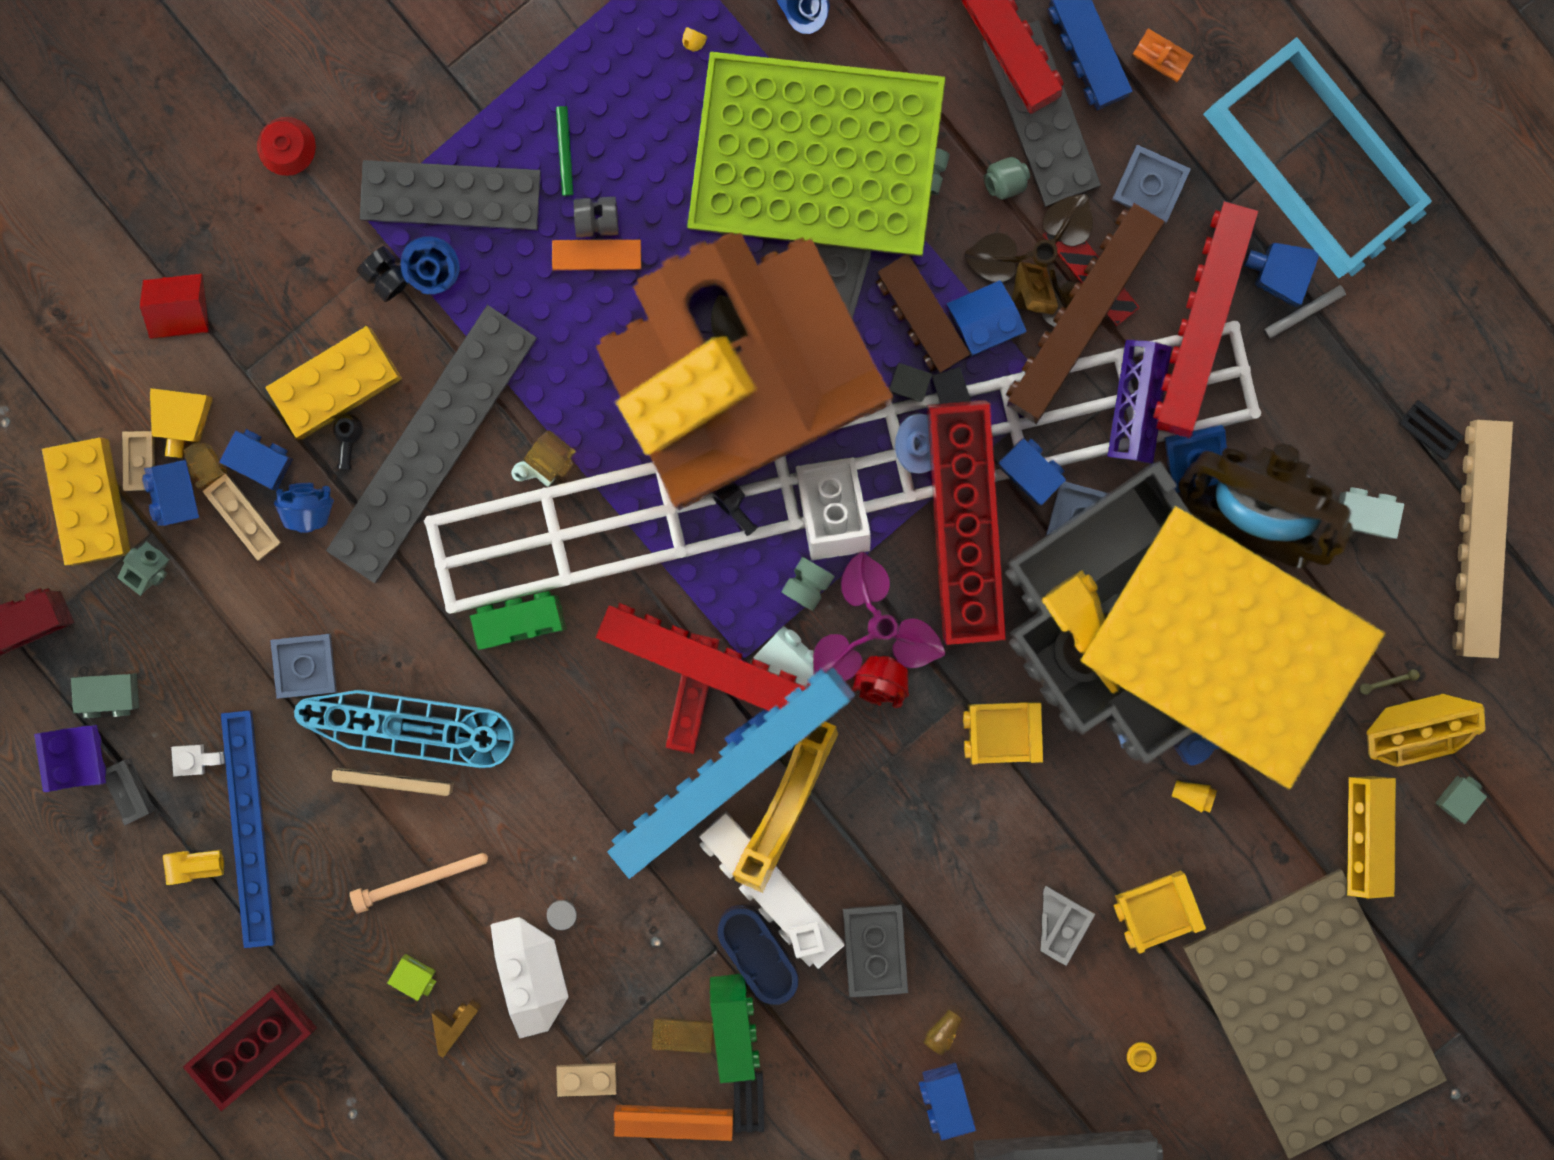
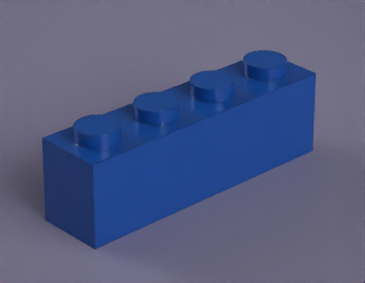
M1050 0V7L1047 8L1051 22L1054 25L1058 24L1062 32L1059 35L1060 42L1066 52L1070 50L1074 59L1071 65L1078 79L1082 77L1086 86L1083 92L1088 104H1094L1097 111L1129 97L1132 89L1092 0Z

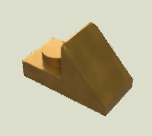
M1020 261L1017 267L1012 296L1016 308L1051 315L1055 313L1058 303L1046 267Z
M473 999L467 1006L461 1003L452 1015V1018L456 1020L455 1022L437 1009L433 1011L432 1020L438 1055L442 1058L480 1009L481 1005Z

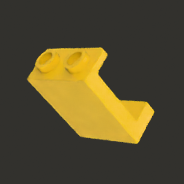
M1040 702L968 704V711H963L964 729H969V740L964 741L965 758H970L972 765H978V763L1043 762Z
M1182 871L1175 872L1115 896L1117 904L1113 905L1119 921L1124 920L1128 931L1124 932L1130 949L1135 948L1139 954L1144 953V949L1193 931L1197 933L1206 929L1186 875Z

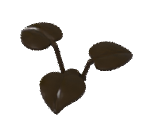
M1074 195L1064 198L1047 210L1043 218V229L1047 234L1055 237L1051 240L1039 241L1034 246L1033 251H1028L1026 254L1015 257L1017 246L1013 239L1003 233H992L981 238L973 247L965 252L968 264L979 276L991 282L999 280L1005 282L1013 278L1016 272L1014 262H1020L1028 258H1033L1035 264L1040 267H1048L1052 285L1055 289L1054 294L1058 308L1053 315L1042 312L1041 315L1049 325L1055 328L1056 323L1053 322V319L1062 306L1066 309L1072 299L1068 296L1076 282L1069 281L1059 287L1053 265L1057 256L1055 244L1060 239L1064 245L1072 247L1084 243L1089 238L1093 228V218L1088 195Z

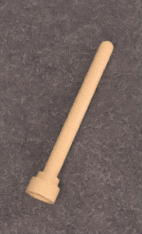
M480 853L372 891L368 889L363 890L362 888L351 891L350 898L356 914L368 911L369 907L373 906V902L484 865L488 862V856L485 853Z

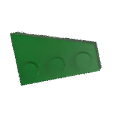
M551 591L534 594V600L524 603L521 597L504 601L506 607L495 610L493 604L476 608L477 614L470 615L477 649H485L565 630L566 624L559 595L551 596Z
M741 974L710 977V1005L720 1083L755 1080V1068H760L759 1051L753 1050L752 1042H757L756 1025L750 1024L749 1016L754 1015L753 998H747L746 981Z

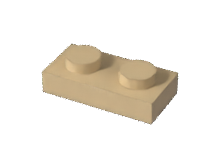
M152 431L122 432L123 491H145L142 476L145 475L144 468L155 466V437L152 436Z
M616 1063L557 1065L556 1067L557 1097L617 1094Z

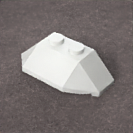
M521 917L491 924L495 960L509 1015L519 1038L547 1032L569 997L555 940Z

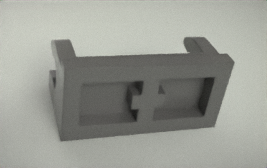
M131 758L106 768V785L123 818L122 822L124 825L156 811Z

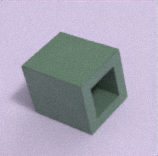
M1456 776L1435 804L1457 822L1465 824L1487 796L1480 791L1483 786L1470 776L1466 779Z

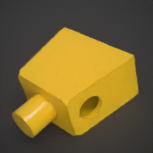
M150 388L152 436L167 439L165 456L183 458L185 441L199 443L212 403V397Z

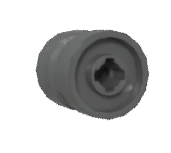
M616 196L599 197L597 202H593L591 198L574 199V221L577 238L593 237L596 232H599L602 236L618 235Z

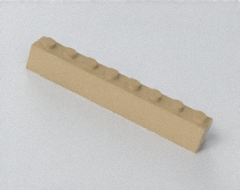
M1474 420L1470 421V426H1467L1465 430V443L1469 445L1468 456H1465L1463 460V472L1467 473L1466 485H1463L1461 491V500L1465 503V512L1461 515L1459 522L1460 532H1463V544H1459L1458 561L1462 562L1461 573H1458L1456 577V589L1460 591L1459 603H1456L1454 608V618L1458 620L1457 632H1454L1452 639L1453 649L1456 650L1457 656L1499 658L1513 422Z

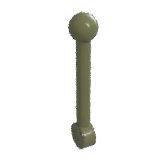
M1412 669L1408 674L1370 685L1362 683L1359 686V691L1364 695H1368L1371 690L1409 679L1416 681L1420 674L1416 669Z

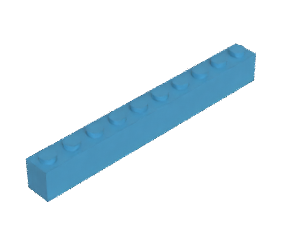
M833 667L826 673L822 669L808 679L811 684L804 691L800 687L794 690L785 698L788 701L786 706L781 710L777 705L763 716L766 722L759 728L755 723L741 734L744 740L737 746L732 741L719 752L722 756L721 759L716 763L710 759L697 770L700 773L699 777L694 781L688 777L676 787L679 792L671 799L667 794L654 805L657 809L656 812L651 816L645 812L633 822L636 827L628 834L624 829L611 840L614 846L607 853L629 879L855 696V693Z

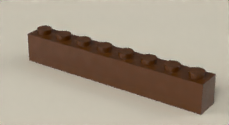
M1136 203L1132 205L1130 210L1123 209L1115 224L1119 225L1114 235L1108 233L1100 246L1104 251L1099 259L1094 257L1091 259L1084 273L1088 274L1083 284L1080 282L1075 284L1068 296L1072 299L1067 309L1063 306L1059 309L1053 319V322L1056 323L1055 328L1051 333L1046 331L1037 344L1041 350L1035 358L1030 355L1021 370L1025 375L1020 382L1014 380L1006 393V396L1009 397L1007 407L1035 424L1043 416L1164 224V220Z

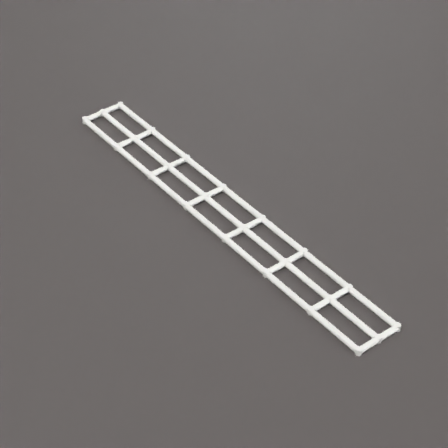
M1238 321L1225 323L1222 336L1228 334L1230 336L1237 366L1211 372L1207 385L1240 377L1247 409L1196 421L1193 431L1219 425L1224 427L1257 419L1261 416L1250 372L1251 368L1248 364ZM1174 335L1153 340L1152 342H1158L1174 348V346H1181L1183 337ZM1135 347L1133 357L1144 354V348ZM1124 348L1079 358L1071 372L1115 362L1120 380ZM1024 372L966 386L970 397L1000 390L1007 422L991 425L992 437L1010 433L1013 446L1020 439L1024 438L1022 433L1024 429L1114 408L1117 395L1044 412L1039 422L1035 424L1025 417L1019 418L1016 411L1007 407L1009 397L1006 396V393L1014 380L1017 382L1021 381L1025 375ZM1129 381L1128 390L1133 394L1135 391L1133 390L1132 382ZM937 393L926 395L922 402L910 399L893 403L866 418L862 417L844 426L848 427L881 418L886 419L893 449L854 458L856 469L859 470L896 461L903 492L864 501L866 513L933 497L932 485L918 489L914 488L911 472L907 471L897 458L895 439L900 427L897 415L927 408V405L940 404ZM1131 405L1126 409L1129 422L1134 418V409ZM1158 430L1157 443L1165 441L1164 437L1176 434ZM1129 438L1120 440L1118 452L1129 449ZM1110 442L1046 457L1045 459L1048 462L1053 459L1060 466L1108 455ZM784 456L774 461L778 477L739 486L744 492L745 497L781 488L789 520L758 527L749 536L744 534L745 531L687 545H685L678 513L717 503L712 498V493L705 496L706 498L679 511L674 507L653 462L427 516L424 523L442 590L445 610L448 613H457L805 528L804 517L799 515L793 485L798 484L797 474L789 473L786 457ZM1001 469L994 470L995 482L1009 479ZM656 473L664 505L560 530L553 498ZM542 502L549 533L445 557L438 526L530 503ZM667 517L674 548L570 572L563 541ZM552 544L559 576L456 600L449 573L450 568Z

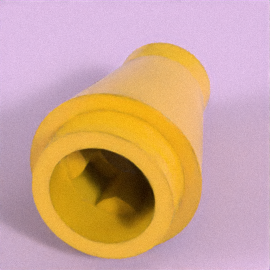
M1177 780L1171 797L1179 799L1201 813L1203 811L1210 813L1217 790L1212 789L1211 785Z

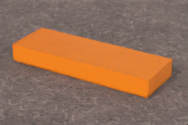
M552 240V270H641V240Z

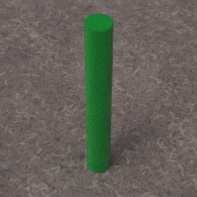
M567 106L556 107L561 189L562 196L567 197L574 196Z

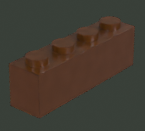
M903 255L877 272L878 280L875 283L884 297L886 295L890 296L894 303L891 306L894 315L899 322L904 320L910 330L906 333L915 347L920 345L926 354L922 359L930 372L936 370L937 374L943 373L970 355L967 347L909 255Z

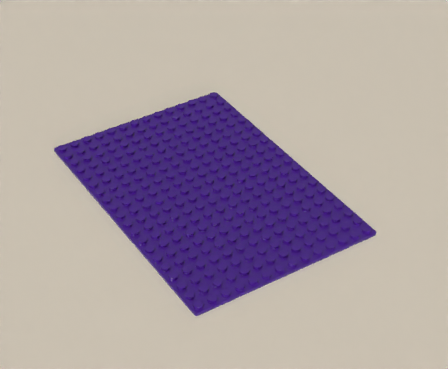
M610 0L421 162L422 164L540 170L538 231L368 221L400 259L406 246L420 237H438L444 239L452 246L457 254L460 265L457 280L447 290L431 294V296L466 336L485 307L489 305L538 338L509 381L508 386L587 478L653 462L650 455H646L616 403L621 397L595 347L601 344L599 339L612 332H616L619 335L627 331L626 326L637 319L642 318L644 322L649 320L633 288L638 284L637 280L662 268V262L670 257L678 255L679 258L690 254L689 249L698 243L705 241L708 245L726 235L723 233L689 230L687 228L710 52L769 57L720 0ZM686 27L708 36L701 50L692 52L683 46L682 38ZM567 106L574 196L567 197L562 196L556 119V107ZM616 196L618 235L602 236L599 232H596L593 237L577 238L574 221V199L591 198L593 202H597L599 197ZM743 236L757 265L761 264L763 256L773 251H777L780 254L788 250L787 245L793 242ZM552 240H641V270L553 271ZM925 240L923 256H909L958 333L946 304L970 292ZM872 251L852 320L888 389L898 363L931 373L932 376L936 375V370L930 372L922 357L926 354L921 346L915 347L906 332L910 329L904 320L899 322L891 309L894 303L890 296L886 295L884 297L875 283L878 280L876 274L879 270L905 254ZM709 285L699 289L691 296L688 303L689 312L705 344L715 339L711 327V315L717 297L723 295L730 298L727 291L717 285ZM1010 340L971 358L968 356L946 371L960 367L967 386L1021 373L1027 358ZM741 346L734 349V352L737 353L741 351ZM932 377L925 396L936 393ZM1000 390L970 397L971 401L986 400L990 403L991 425L1007 422ZM892 394L893 400L891 404L910 400L911 398ZM927 408L898 414L899 426L905 419L914 414L927 415ZM881 418L840 428L785 457L789 473L792 474L796 473V466L852 457L858 458L893 448L886 419ZM1007 434L992 437L993 446ZM896 461L857 470L863 502L903 492ZM775 462L734 481V483L738 486H743L778 477ZM931 470L920 474L911 472L915 489L932 485ZM656 473L597 487L598 491L619 515L664 505ZM797 484L793 485L799 515L802 517L803 511L799 486ZM781 488L744 497L739 507L752 523L758 527L789 520ZM933 497L866 513L870 531V551ZM717 504L678 513L685 545L744 531ZM666 516L628 525L652 553L674 548ZM803 528L661 564L737 652L742 653V657H748L805 608V606L781 593L789 578L796 577L794 570L802 557L834 575L835 577L829 585L831 586L843 575L847 564L858 553L811 561L806 530Z

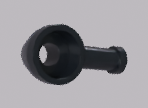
M345 414L338 417L333 424L334 436L340 441L337 469L352 470V465H350L352 443L357 442L361 438L363 425L357 417ZM344 423L350 424L351 428L348 433H342L341 426Z
M732 482L711 494L717 505L738 523L745 531L744 534L746 536H749L758 528L739 508L745 494L737 484Z

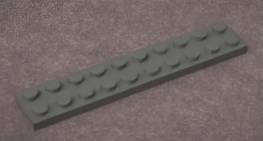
M489 305L485 307L326 549L328 553L373 583L378 582L538 339L537 337Z

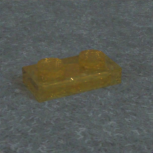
M654 1018L652 1049L711 1053L713 1022Z

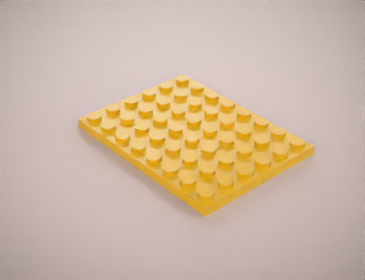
M1175 506L1080 662L1290 789L1385 633Z

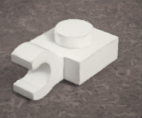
M203 744L171 747L173 776L205 774V765H221L225 763L224 752L204 753Z

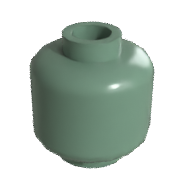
M1007 157L989 165L987 174L984 175V183L990 195L996 196L1001 200L1008 199L1026 190L1030 172L1025 163H1021L1015 157Z

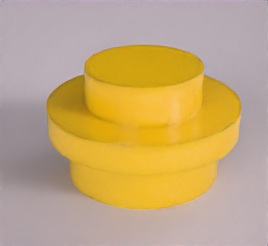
M1135 1043L1127 1052V1062L1137 1072H1147L1156 1063V1052L1148 1043Z

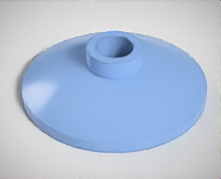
M914 414L905 419L900 425L895 439L897 458L900 464L912 473L920 474L931 470L928 419L925 414Z

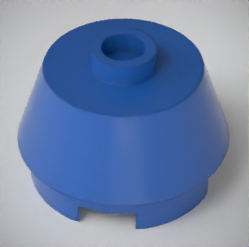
M420 237L413 240L406 246L401 256V270L405 281L409 282L423 294H437L447 290L455 283L459 275L460 265L457 254L447 241L438 237Z
M296 483L289 485V491L283 492V490L277 489V500H275L274 505L285 528L307 533L327 525L334 499L331 497L330 487L325 485L321 490L314 489L313 483Z

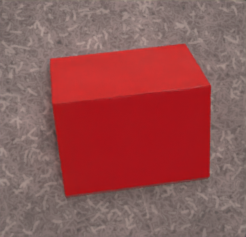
M203 274L143 280L139 307L150 339L209 332Z

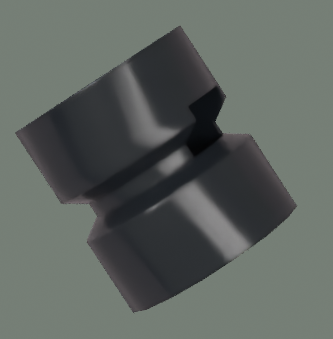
M382 246L360 264L357 273L368 284L374 283V291L386 303L404 290L409 282L407 283L403 277L401 264L396 265V258L385 246ZM385 269L386 272L380 276L379 274Z

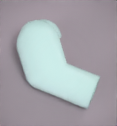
M535 459L518 462L511 471V475L516 481L521 482L537 478L547 487L557 478L553 472Z

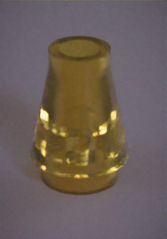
M947 1010L945 1015L924 1034L926 1038L923 1044L943 1056L945 1051L949 1052L962 1019Z

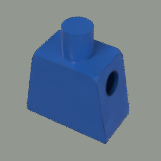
M1272 243L1268 246L1266 254L1250 249L1244 266L1259 271L1255 281L1256 286L1289 305L1298 307L1302 305L1319 255L1314 249Z

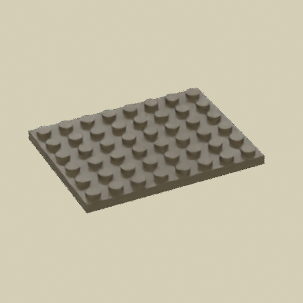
M1341 869L1183 947L1288 1159L1447 1081L1356 897L1347 895L1348 881Z

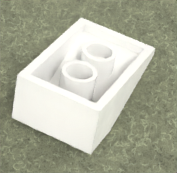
M854 457L796 466L811 561L870 551V531Z

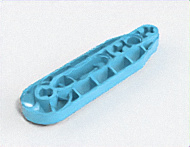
M353 690L305 698L296 705L294 710V717L301 726L348 749L476 768H491L502 763L510 755L515 743L514 729L510 721L500 712L481 707L366 690ZM355 693L370 695L368 706L344 703L345 695ZM339 696L338 702L322 700L324 698ZM374 697L399 699L397 711L374 708ZM404 700L427 703L426 715L403 712ZM433 704L457 708L456 718L448 719L432 716ZM312 705V711H325L324 716H314L308 720L309 716L304 714V709ZM335 709H341L345 712L346 720L343 725H338L333 721L332 714ZM462 709L474 710V712L466 715L461 720ZM368 714H370V719L375 720V724L369 726V728H366L367 724L357 721L353 723L355 717L364 718ZM475 714H478L482 726H477L474 718ZM403 718L445 724L444 730L433 729V726L403 723ZM498 718H501V722L495 728L493 726ZM452 726H458L455 733V742L450 741ZM320 729L333 730L334 735L332 736ZM484 730L487 731L488 737H492V742L486 743L487 746H483L482 740L478 739V734H483ZM401 731L420 732L428 735L437 733L443 734L442 740L404 735L401 734ZM340 732L363 735L362 746L351 745L340 740ZM460 733L471 734L470 738L460 737ZM369 736L392 739L391 751L367 747ZM398 740L421 743V754L396 752ZM499 740L510 741V743L501 742ZM427 744L451 748L450 759L425 756ZM456 749L458 750L460 757H462L466 762L454 760ZM474 750H476V752L473 754V756H472L471 758H469V756L472 754V752H473Z

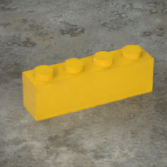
M1377 776L1349 777L1347 895L1362 898L1394 897L1396 778Z

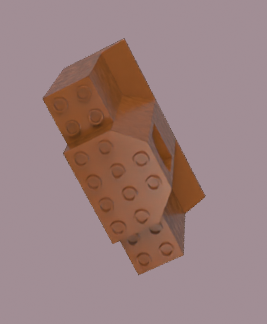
M734 232L728 233L708 245L705 241L698 243L689 249L690 254L679 258L678 255L670 257L662 262V268L654 273L646 274L637 280L638 284L633 288L649 320L644 322L642 318L637 319L626 326L627 331L619 335L616 332L609 333L599 339L601 344L595 346L622 399L705 345L689 312L688 303L691 296L699 289L709 285H717L727 291L748 333L747 336L730 345L733 350L741 346L742 350L735 354L754 384L756 391L660 452L649 454L674 507L679 511L706 498V495L862 417L866 418L890 406L893 396L877 370L812 238L806 241L803 237L787 245L788 250L780 254L777 251H773L761 258L762 262L759 265L756 264L741 233L736 235Z

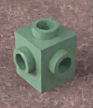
M145 542L138 550L134 547L127 553L117 578L141 596L152 585L157 587L167 575V572L164 570L170 559L163 555L160 550Z

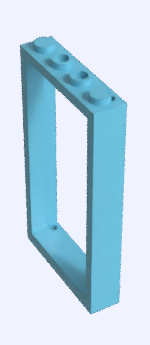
M1297 37L1214 103L1203 114L1338 279L1346 273L1353 276L1365 266L1363 260L1368 255L1373 259L1386 248L1383 243L1389 238L1393 242L1406 231L1403 226L1409 221L1413 225L1427 214L1424 208L1432 202ZM1288 60L1291 61L1410 206L1407 211L1351 258L1228 110Z

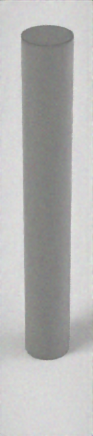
M1341 285L1335 287L1265 328V335L1268 339L1275 337L1345 296V290Z

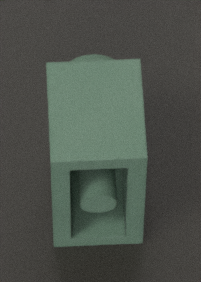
M137 673L71 678L73 713H83V718L101 717V712L112 711V717L129 716L130 710L139 708Z

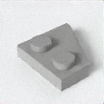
M1045 886L1043 891L1041 952L1067 966L1096 914L1050 887Z

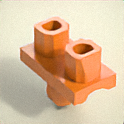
M1149 28L1132 56L1176 82L1179 81L1194 56Z

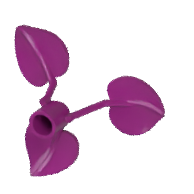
M860 552L850 560L843 572L841 591L845 600L850 605L859 606L866 603V607L874 614V617L868 623L869 634L852 642L850 645L848 640L839 634L823 637L814 649L813 675L820 669L826 673L833 667L844 681L849 680L862 665V657L854 648L874 638L890 639L893 637L897 639L892 646L893 655L898 663L908 668L922 667L945 656V650L938 635L925 622L919 619H905L900 623L897 631L896 620L889 615H881V611L871 604V602H879L885 598L890 588V581L887 572L878 562L870 558L865 552Z

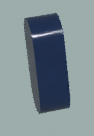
M744 904L728 908L722 914L718 924V938L722 947L758 999L771 1005L787 1002L793 997L798 987V972L794 962L762 915L755 908Z

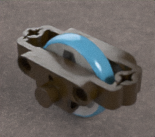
M1276 444L1273 450L1264 447L1256 456L1236 448H1226L1222 451L1221 455L1204 451L1196 462L1190 464L1179 481L1178 488L1183 495L1182 502L1190 513L1201 517V522L1253 553H1260L1292 567H1306L1309 561L1320 565L1330 564L1335 555H1339L1344 551L1353 534V526L1349 522L1351 518L1350 508L1332 499L1333 489L1328 484L1308 475L1310 464L1299 461V451L1289 444ZM1213 477L1218 480L1216 497L1204 494ZM1322 520L1328 522L1319 539L1311 535L1320 526Z

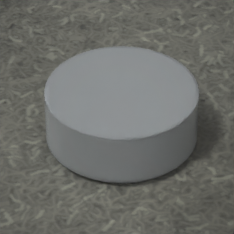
M567 900L553 902L547 911L549 924L557 930L570 928L577 918L575 906Z

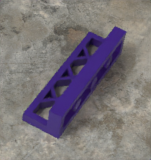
M1126 340L1107 457L1153 464L1159 430L1156 429L1158 419L1153 418L1157 402H1163L1165 391L1161 389L1165 375L1168 373L1171 346L1152 341ZM1135 347L1144 348L1143 360L1136 365L1133 361ZM1136 376L1139 380V386L1131 394L1128 390L1129 381ZM1131 405L1134 409V418L1127 424L1124 420V412ZM1127 435L1130 440L1128 453L1118 452L1120 440Z

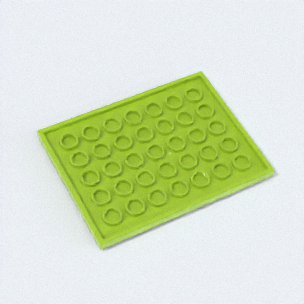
M710 52L687 228L689 230L723 234L734 232L735 235L741 233L742 236L795 241L802 237L806 241L812 238L814 244L923 256L946 78L924 74Z

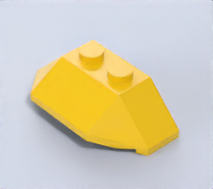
M1440 694L1386 707L1366 732L1369 757L1395 767H1400L1454 754L1468 744L1477 734L1480 735L1485 731L1484 706L1481 703Z

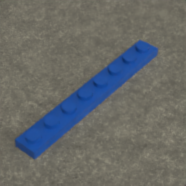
M252 710L221 713L244 948L272 946L275 944L253 713Z

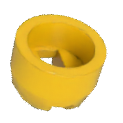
M686 27L682 38L683 46L692 52H697L703 48L708 36Z

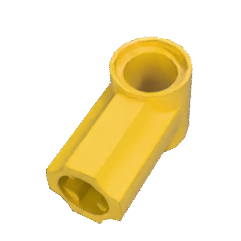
M221 850L197 853L183 851L163 855L166 885L191 882L197 878L224 875L225 864Z

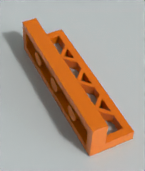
M616 1105L614 1110V1136L732 1141L733 1109Z

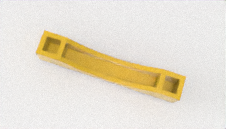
M824 721L795 745L777 792L758 829L745 847L733 872L737 882L761 893L764 892L838 736L835 725Z

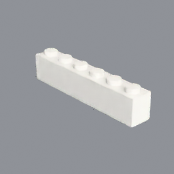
M725 811L700 834L699 838L702 842L699 845L710 857L714 854L722 862L719 865L720 869L731 879L734 877L733 872L751 838ZM775 867L763 893L743 884L739 887L740 891L749 901L754 898L762 906L759 912L769 923L774 920L782 928L778 932L789 945L792 943L789 928L818 921L825 951L801 957L809 967L814 964L819 969L844 946V941L777 867Z

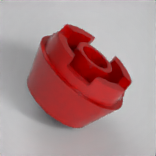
M281 117L272 120L262 129L257 141V151L261 162L268 170L278 175L290 176L302 172L310 165L315 155L316 142L311 129L304 122L292 117Z
M870 656L852 677L854 681L852 691L859 690V697L872 704L881 706L882 702H892L894 708H900L903 705L904 699L909 696L908 669L894 658Z

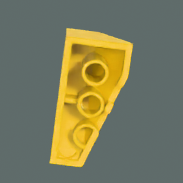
M1082 570L1053 587L1042 601L1065 633L1068 630L1072 632L1075 647L1078 651L1085 653L1104 623L1105 618L1099 596L1096 592L1098 587L1094 579L1089 574L1085 575ZM1095 671L1112 694L1119 690L1120 685Z

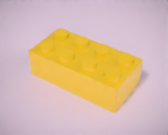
M365 326L265 388L297 439L303 440L338 417L402 380L374 331L370 327Z
M723 337L709 341L616 403L646 455L660 452L756 391V388L727 338Z
M100 437L43 448L42 453L64 565L74 566L127 555L130 551V545L109 439Z

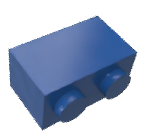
M248 429L244 433L235 431L219 462L272 490H277L293 461L292 458L286 456L288 450L273 442L270 447L261 443L262 437Z
M1022 438L996 465L1040 506L1066 480L1062 476L1065 471L1053 459L1048 462L1041 455L1043 449L1030 438L1027 442Z
M186 460L144 468L145 475L142 476L145 491L150 492L152 504H149V511L152 520L157 522V526L199 518Z

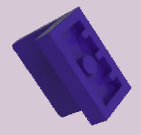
M97 725L34 734L43 792L106 783V767L102 759L101 736Z

